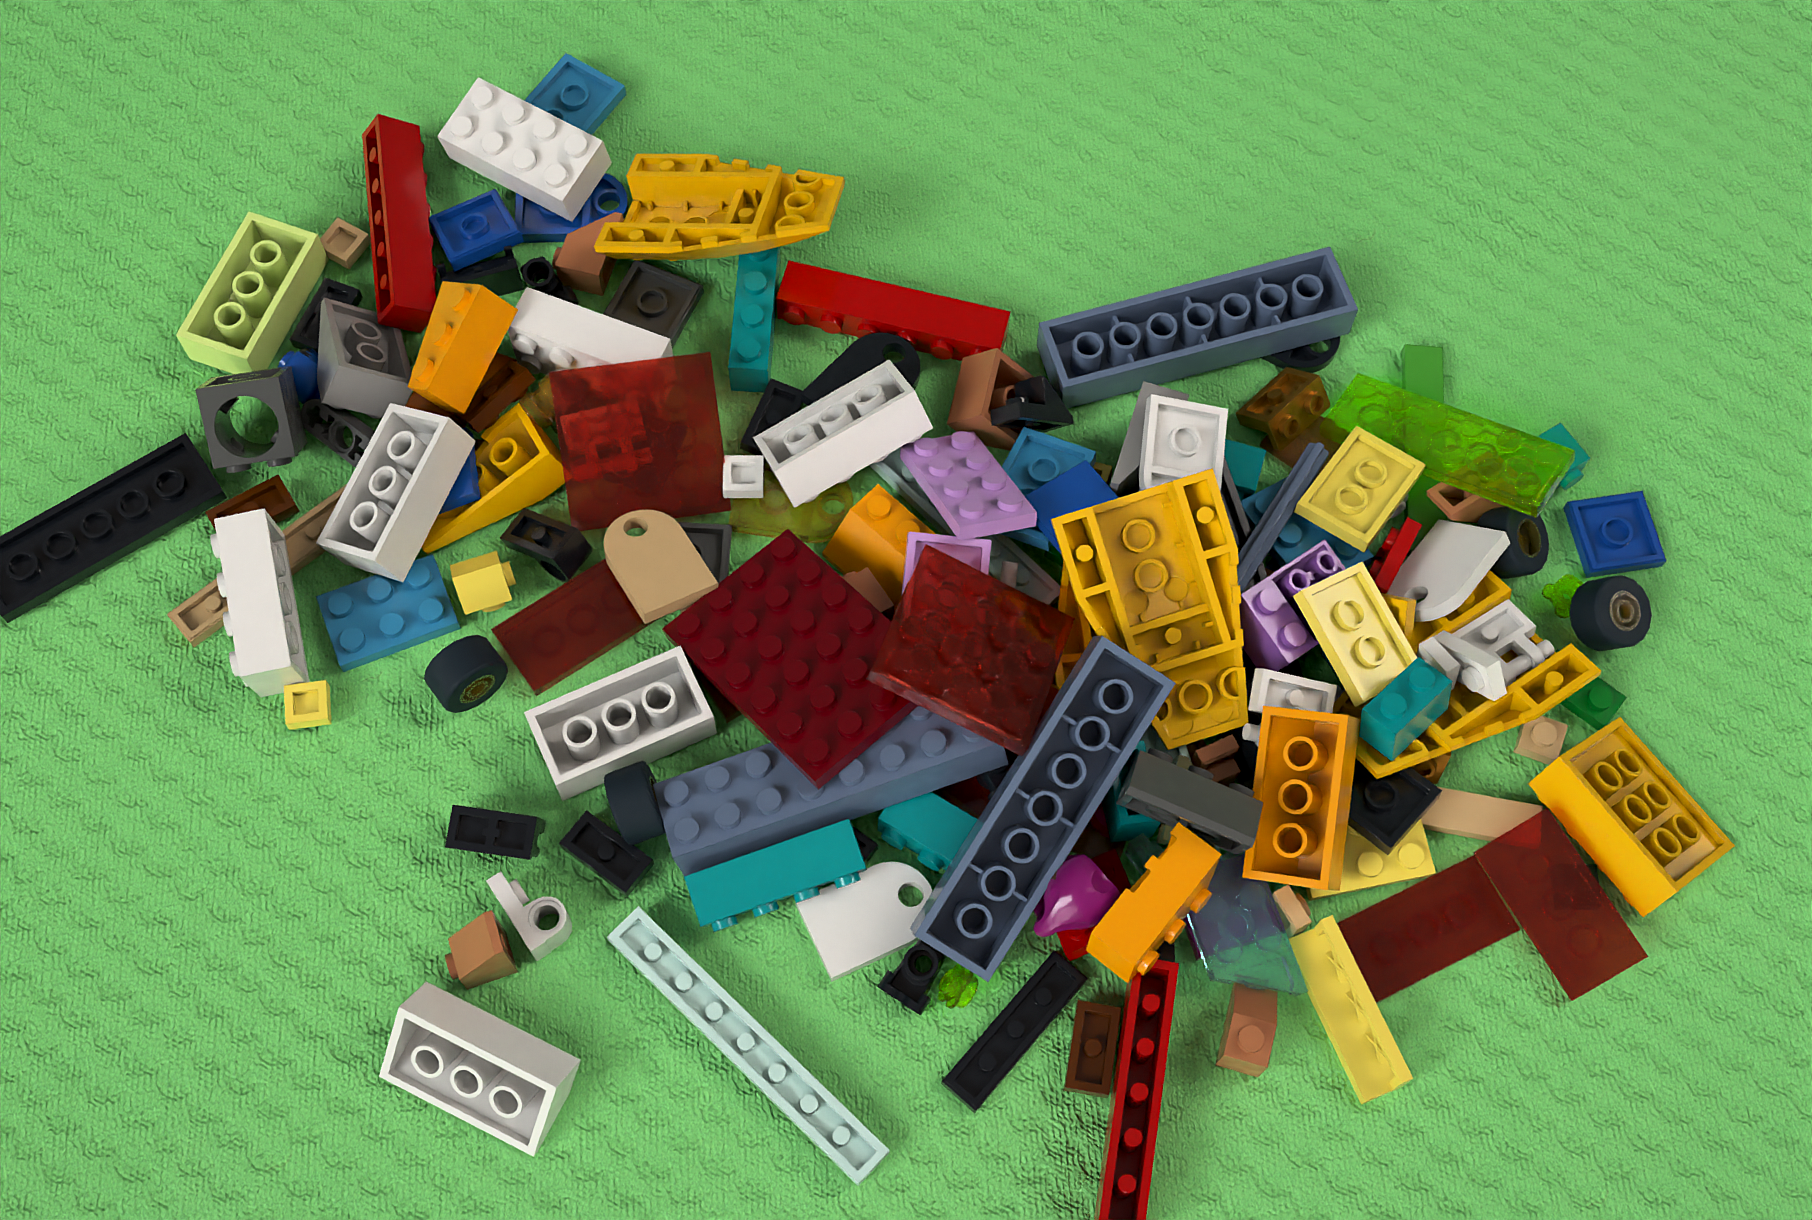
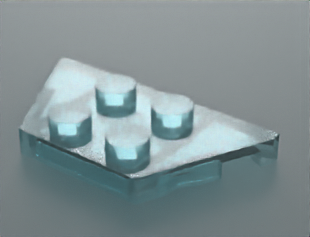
M1227 851L1220 858L1209 884L1208 890L1212 892L1210 899L1199 913L1196 914L1191 910L1187 914L1210 981L1226 984L1239 983L1244 984L1248 988L1259 990H1278L1289 992V995L1299 996L1308 992L1268 882L1242 878L1245 851L1237 855Z

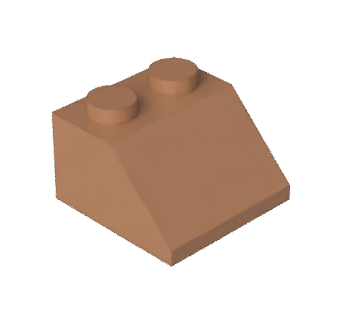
M998 348L964 357L947 425L957 432L974 431L985 446L1011 451L1022 429L992 426L990 410L1005 406L1007 399L1015 398V384L1034 376Z

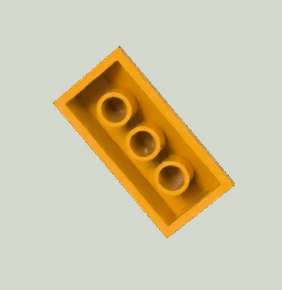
M877 484L849 510L822 552V556L843 575L852 571L858 573L868 567L893 602L894 620L899 624L907 532L936 533L882 486ZM990 580L987 583L985 613L990 608L996 588Z
M1263 706L1253 791L1255 792L1253 798L1262 801L1263 806L1253 847L1245 851L1242 878L1340 891L1360 719L1343 714Z

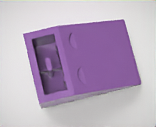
M1325 539L1241 594L1239 608L1244 641L1242 648L1256 668L1279 671L1319 644L1293 596L1299 591L1346 569Z

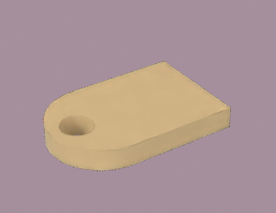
M636 510L618 517L608 527L604 536L606 562L644 624L694 604L702 596L718 588V582L683 528L671 516L655 510ZM632 528H642L646 531L643 535L637 537L626 534Z

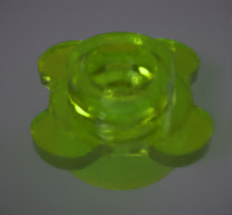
M1566 574L1555 584H1546L1542 589V595L1551 601L1555 607V614L1560 618L1566 619L1570 617L1571 599L1577 588L1584 583L1575 576ZM1563 594H1567L1570 599H1565Z
M957 964L942 977L939 984L938 1000L941 1002L946 1001V1007L950 1009L955 1006L960 1009L966 1007L976 994L978 979L973 976V972L968 969L965 970V967Z

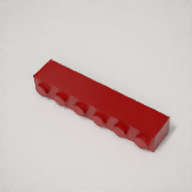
M377 114L362 134L377 321L380 325L421 333L429 323L437 299L435 292L437 272L432 261L433 236L430 234L428 220L430 205L427 203L425 189L427 174L423 168L424 143L421 142L419 125Z
M788 260L776 297L777 318L783 319L789 324H804L821 328L830 334L843 333L858 338L872 333H890L908 341L916 351L932 354L934 357L942 360L954 359L962 361L964 357L995 348L1003 352L1011 311Z
M1157 959L1153 967L1144 976L1137 972L1126 985L1094 1220H1146L1179 963Z

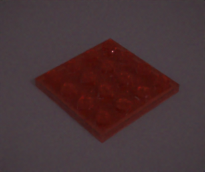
M709 351L549 371L571 526L578 528L579 531L607 528L618 517L636 510L660 511L672 518L731 511L730 498L723 497V463H725L711 354Z
M925 544L866 680L1023 756L1030 746L1075 618Z

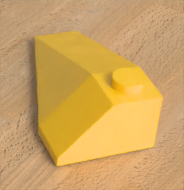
M520 402L502 415L494 425L487 428L480 436L484 442L475 451L481 499L437 516L421 547L427 554L545 499L574 476L560 450Z

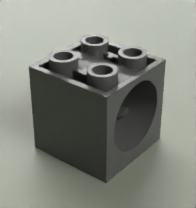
M291 366L211 377L195 389L213 469L226 467L227 473H235L249 470L252 468V463L267 461L268 467L286 465L291 463V457L298 456V453L308 443ZM239 396L257 398L273 410L278 420L279 429L270 439L271 443L258 444L250 442L240 436L234 429L230 420V410L239 400Z

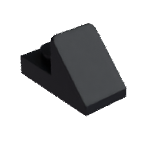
M1042 375L1017 382L1014 386L1015 398L1007 399L1005 406L990 410L992 426L1014 429L1026 427L1038 432H1047L1073 424V416L1048 380Z

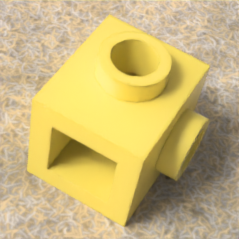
M497 551L450 565L452 580L465 615L479 610L492 612L502 608L506 604L505 602L512 600L509 586L515 585L516 581L509 561L501 563Z

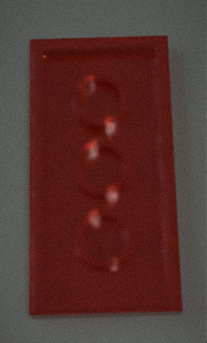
M603 559L491 630L531 690L538 696L656 620L644 624L609 568L606 559Z
M1548 808L1473 852L1571 1001L1648 957Z
M1475 855L1337 923L1376 1004L1502 941L1520 930Z

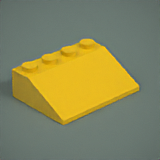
M1621 717L1560 755L1528 783L1537 794L1541 803L1552 811L1564 825L1567 833L1577 840L1594 860L1597 868L1608 876L1623 894L1625 900L1642 917H1645L1681 890L1735 846Z

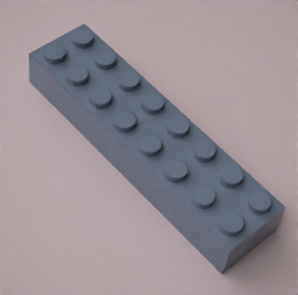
M1326 247L1039 322L1037 349L1051 386L1068 409L1140 390L1143 381L1158 385L1349 334L1358 308L1331 247Z
M1093 636L912 923L910 929L913 935L989 982L1045 893L1050 879L1067 858L1176 683L1104 636Z
M975 670L949 679L819 790L772 743L653 784L672 858L683 875L687 876L840 821L852 820L1008 765V760L1002 739Z

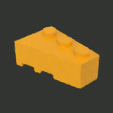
M442 281L407 387L445 411L465 414L518 309L483 285Z
M1180 822L1170 832L1171 838L1167 848L1158 858L1154 855L1150 857L1144 865L1147 869L1146 872L1130 890L1126 888L1091 932L1086 951L1126 983H1129L1137 972L1144 976L1153 967L1160 956L1156 950L1164 941L1172 944L1186 926V923L1183 921L1185 916L1191 910L1196 914L1199 913L1212 895L1208 887L1222 854Z

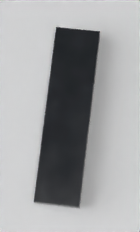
M1054 950L947 1074L941 1084L972 1112L976 1113L1086 983L1088 978Z

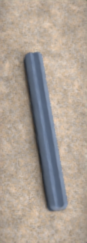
M1309 443L1240 550L1238 554L1237 575L1241 594L1245 591L1293 514L1298 501L1308 490L1328 458V451L1322 443Z

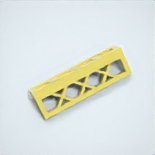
M1333 915L1321 919L1314 929L1287 939L1284 942V946L1361 1105L1400 1089L1414 1079Z

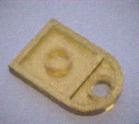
M764 458L763 498H734L728 525L732 526V532L772 538L778 537L786 529H789L805 543H822L831 540L845 516L853 507V494L848 482L845 481L837 483L821 492L813 501L802 503L794 508ZM837 500L844 505V509L838 514H829L823 510L822 506L827 501Z

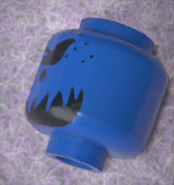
M303 348L296 353L289 351L278 364V368L292 367L298 400L303 405L310 399L320 398L317 384L318 353L312 348Z

